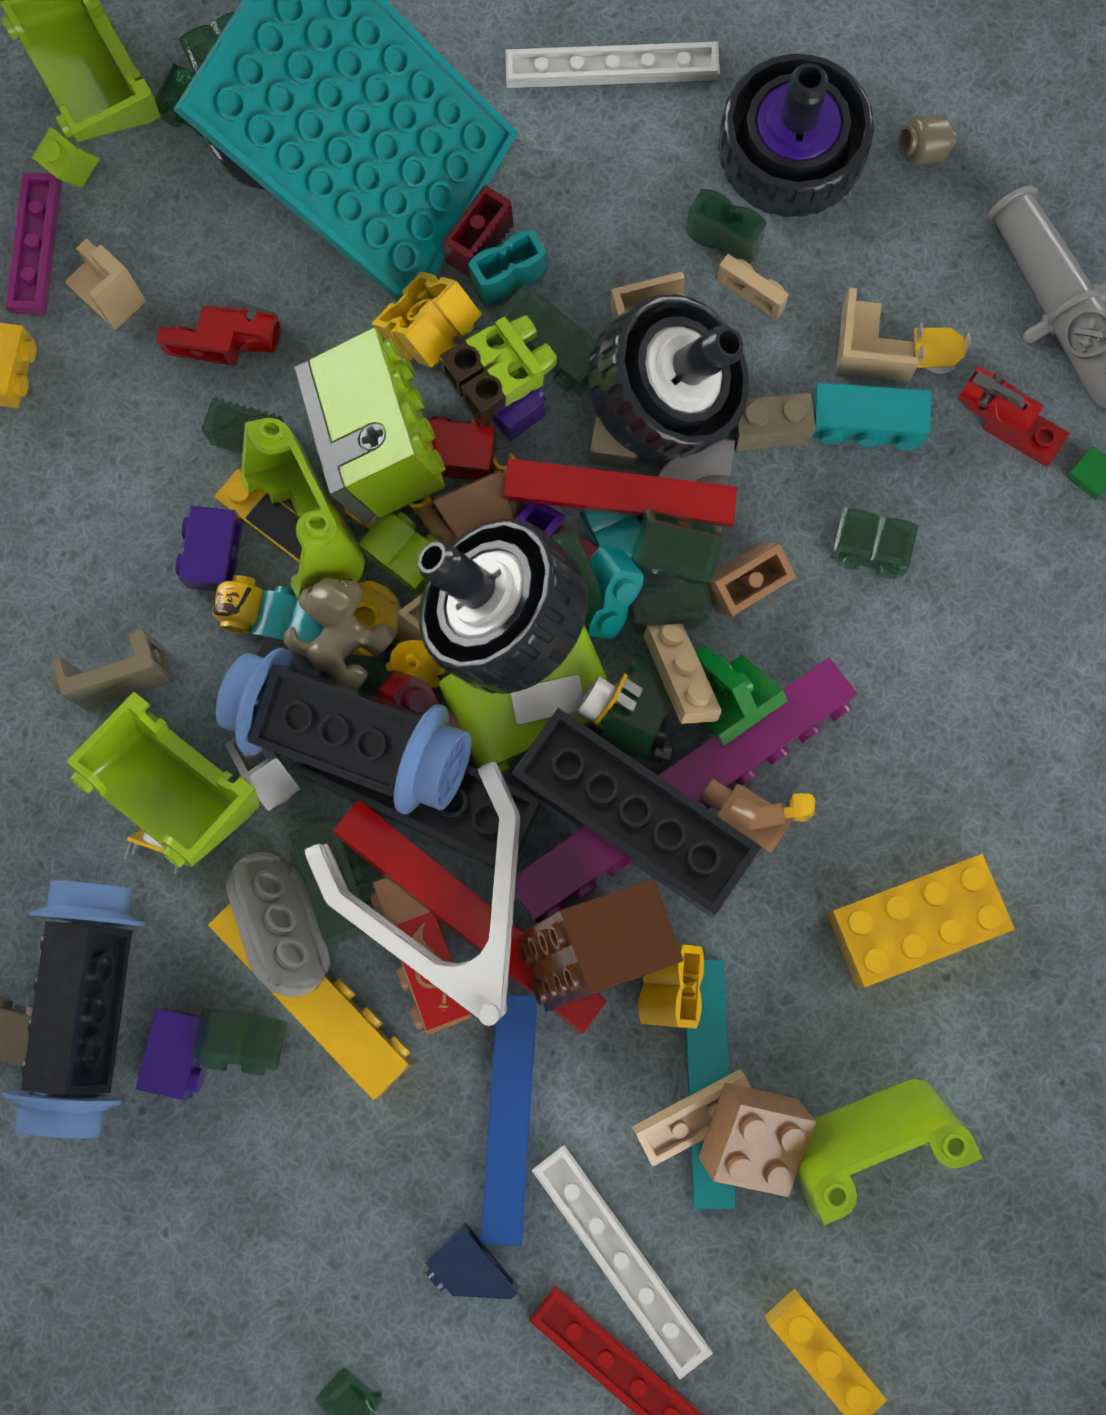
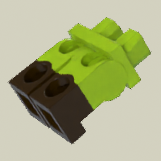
M527 315L510 323L504 316L496 321L494 326L482 330L440 355L442 373L460 397L463 396V402L481 427L493 421L495 414L514 401L520 400L532 390L535 391L543 386V376L557 365V356L548 344L545 343L532 352L525 345L537 337V330Z

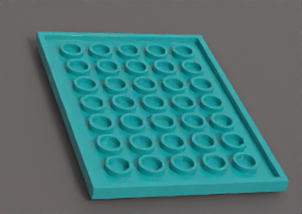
M242 0L173 109L396 301L403 296L402 290L420 271L433 275L437 273L445 259L441 242L482 187L489 184L518 134L504 117L387 0Z

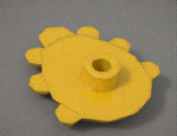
M422 639L420 641L407 640L399 643L391 652L390 661L386 664L387 670H397L416 676L425 681L431 689L438 687L440 680L437 675H442L445 672V669L440 667L433 660V657L429 655Z

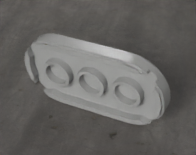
M248 853L239 859L229 872L226 880V891L250 967L257 979L275 993L289 997L307 995L313 992L324 980L330 966V955L303 877L291 863L287 866L280 861L282 857L273 853Z

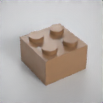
M725 1082L698 1157L714 1182L789 1197L816 1121L799 1099Z

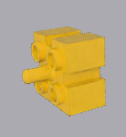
M420 271L402 290L403 296L397 303H390L371 324L385 340L388 338L392 339L400 357H407L409 360L414 358L417 363L433 368L434 365L441 363V354L456 346L453 341L455 337L463 338L472 331L474 323L482 313L456 280L444 277L438 280L435 275Z

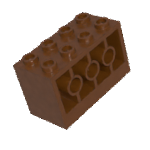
M654 879L560 910L520 934L522 942L518 943L520 957L525 966L531 965L536 979L532 981L534 997L539 1005L543 1004L546 1012L684 961Z

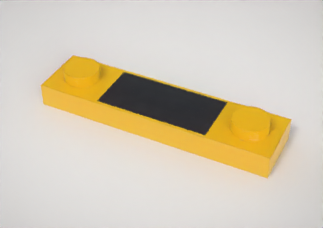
M237 469L216 493L214 498L228 510H236L246 524L300 564L302 546L296 534L298 514L281 501L272 504L270 495L263 490L255 488V492L247 493L240 479L241 470Z

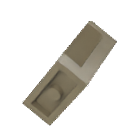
M143 629L128 634L134 654L133 657L86 672L80 671L61 657L52 659L55 671L50 673L51 682L58 695L61 694V696L85 710L128 697L133 692L137 694L172 683L173 679L164 647Z

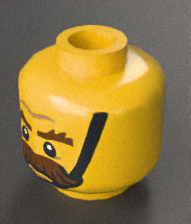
M234 575L232 581H225L218 585L212 614L214 619L220 623L222 630L238 634L250 633L253 624L258 618L263 592L261 588L255 586V579Z

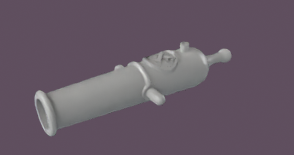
M1033 185L1023 186L1000 199L987 214V221L997 225L1044 312L1043 320L1023 333V340L1026 343H1034L1050 332L1052 335L1055 334L1089 398L1098 407L1106 410V281L1100 285L1097 282L1094 284L1091 282L1037 200L1038 188Z

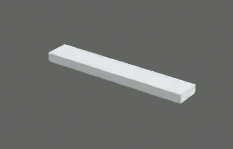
M718 42L506 49L507 88L719 80L720 76Z
M565 1145L561 1146L536 1165L532 1172L678 1378H683L712 1355L711 1348Z

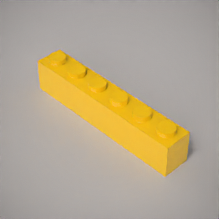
M229 904L208 926L252 971L231 904ZM326 973L320 985L313 992L304 996L289 997L271 991L373 1100L379 1098L413 1064L407 1058L411 1053L410 1049L396 1035L389 1039L379 1027L383 1024V1021L368 1006L361 1010L352 1000L356 993L340 977L334 981Z

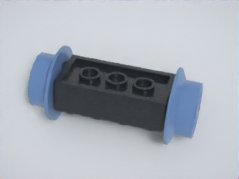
M285 648L275 649L265 658L252 653L241 655L225 675L217 697V723L221 728L235 733L238 748L242 753L252 756L267 749L394 797L395 808L402 814H409L420 803L443 810L455 796L469 762L472 744L471 735L469 732L449 725V713L445 706L436 704L423 714L297 668L294 654Z
M50 881L47 905L28 913L30 917L70 921V923L46 921L44 933L40 940L41 956L38 975L34 982L35 997L32 1017L28 1023L29 1039L26 1059L22 1065L21 1089L2 1091V1097L18 1105L14 1128L16 1133L53 1138L100 1137L103 1111L120 1105L122 1099L119 1097L95 1093H111L133 931L103 927V924L145 927V922L130 914L133 889L85 882Z

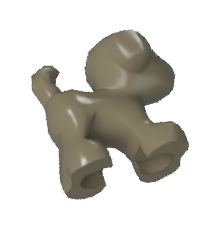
M323 578L315 585L305 587L299 598V606L306 611L312 620L323 625L322 633L309 643L300 639L295 627H290L284 634L283 642L291 652L306 658L319 671L326 672L332 681L357 690L366 679L368 672L361 665L352 664L346 666L344 660L358 648H363L373 655H376L377 652L381 654L392 642L397 631L384 623L374 625L372 628H366L355 619L353 614L363 594L360 584L355 580Z

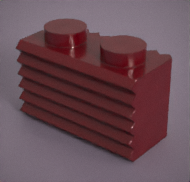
M483 186L441 242L443 244L445 261L470 277L468 263L483 250L497 247L498 244H501V239H505V234L510 233L509 228L514 227L511 200L490 187Z

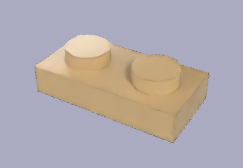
M727 254L719 265L716 281L776 321L785 310L789 294L775 280H767L756 273L753 267L745 260L735 259Z

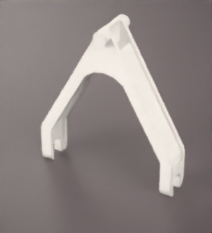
M493 761L478 768L479 775L499 817L489 940L481 954L473 960L462 963L441 960L349 891L327 843L324 845L315 844L305 849V855L325 901L330 907L478 1017L481 1023L487 1026L494 1025L507 1012L506 1003L521 822L519 810L498 765L496 762L493 763Z

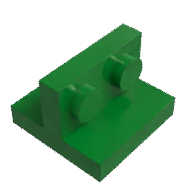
M706 645L695 651L722 710L717 721L700 723L723 746L788 701L784 691L743 654L729 662L722 653L716 655Z

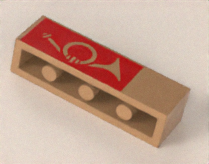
M386 877L373 882L376 892L370 894V898L375 911L384 915L387 920L441 960L455 963L441 922L436 916ZM400 959L402 967L397 969V975L404 992L411 990L416 1005L410 1007V1011L418 1030L424 1028L426 1035H431L475 1018L474 1014Z

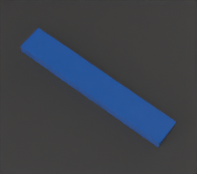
M507 994V1012L495 1023L481 1244L522 1246L537 1001L534 996Z

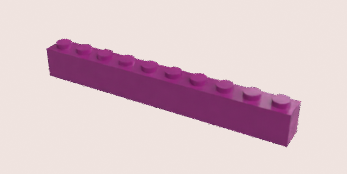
M828 657L782 689L788 701L724 746L715 737L711 738L658 776L709 810L712 806L700 798L712 779H715L727 788L734 783L744 786L758 775L755 768L765 761H768L771 766L790 753L787 746L795 740L799 739L804 744L821 731L818 724L828 717L835 722L851 711L853 708L849 703L858 694L832 659ZM580 829L516 874L515 892L535 922L542 917L545 920L558 911L565 909L562 903L573 895H576L578 900L595 890L598 887L595 880L608 872L613 877L628 867L630 862L584 829Z

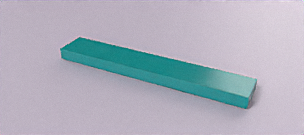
M704 960V974L699 987L702 1000L700 1021L697 1029L686 1028L689 1096L729 1075L724 960ZM704 1140L691 1146L694 1210L736 1209L735 1187L729 1184L714 1182L698 1157Z

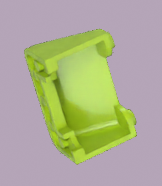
M99 0L0 1L7 15L1 18V21L12 41L18 38L21 40L61 112V115L55 118L67 138L74 135L76 141L81 142L149 124L161 118L145 79L141 77L138 69L136 70Z
M263 418L245 423L240 479L247 493L255 492V488L263 490L270 495L272 504L290 499L299 516L296 534L302 546L298 574L292 576L291 586L297 599L299 600L305 587L315 585L323 578H333L336 580L353 579L358 582L364 570V556L336 499L329 493L326 479L319 465L288 426L279 419Z
M585 625L568 657L551 675L539 683L579 675L584 696L597 676L608 681ZM452 674L444 677L438 684L461 730L469 732L471 735L470 755L477 770L481 766L493 761V763L496 762L502 775L511 770L509 764L515 760L516 756L528 751L551 718L517 724L511 693L492 694L484 692L463 682ZM617 702L613 704L603 717L612 724L617 721L615 716L621 713ZM576 711L567 713L586 727L594 726L590 720ZM594 726L596 731L601 730L598 726Z
M133 692L66 761L74 773L70 780L86 794H89L92 790L95 791L165 849L161 852L162 855L180 869L184 864L192 868L258 809L260 805L256 788L241 776L234 782L233 775L227 770L223 772L172 732L168 728L166 721L161 717L158 719L151 712L146 713V710L150 707L149 703Z
M910 1079L814 1118L816 1124L796 1175V1180L810 1213L826 1225L845 1217L854 1209L857 1201V1192L850 1175L919 1146H929L936 1160L950 1168L964 1167L983 1158L969 1130L934 1087L926 1081Z

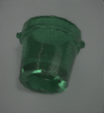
M344 1367L315 1398V1401L325 1415H373L384 1402V1399L382 1398V1392L371 1390Z

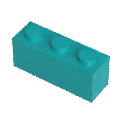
M817 383L812 396L815 431L811 439H820L821 443L827 445L851 441L857 442L861 447L894 444L900 450H913L918 446H923L930 434V390Z

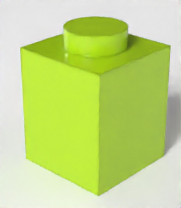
M53 127L49 128L32 156L34 160L57 179L79 188L84 186L101 159L83 143L77 142L75 137L67 138L64 132Z

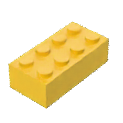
M983 853L826 913L856 988L868 987L1015 930Z

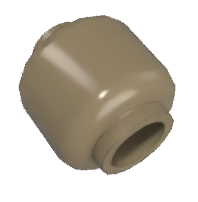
M916 115L900 131L898 140L899 150L910 164H941L955 147L956 132L952 128L950 121L943 115Z

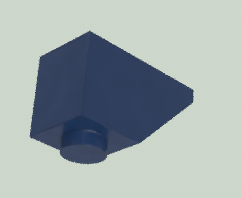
M466 1223L438 1247L425 1262L429 1267L426 1274L430 1281L441 1292L446 1288L452 1296L512 1299L518 1294V1284L485 1245L481 1244L480 1239Z

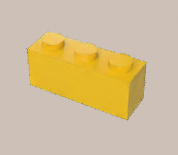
M795 1288L764 1316L769 1326L843 1415H872L887 1401L878 1387Z

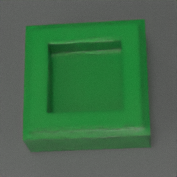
M1092 446L1066 477L1094 500L1106 490V455Z

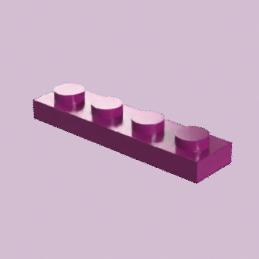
M22 173L5 303V308L13 314L46 315L62 188V180L57 179L52 174Z

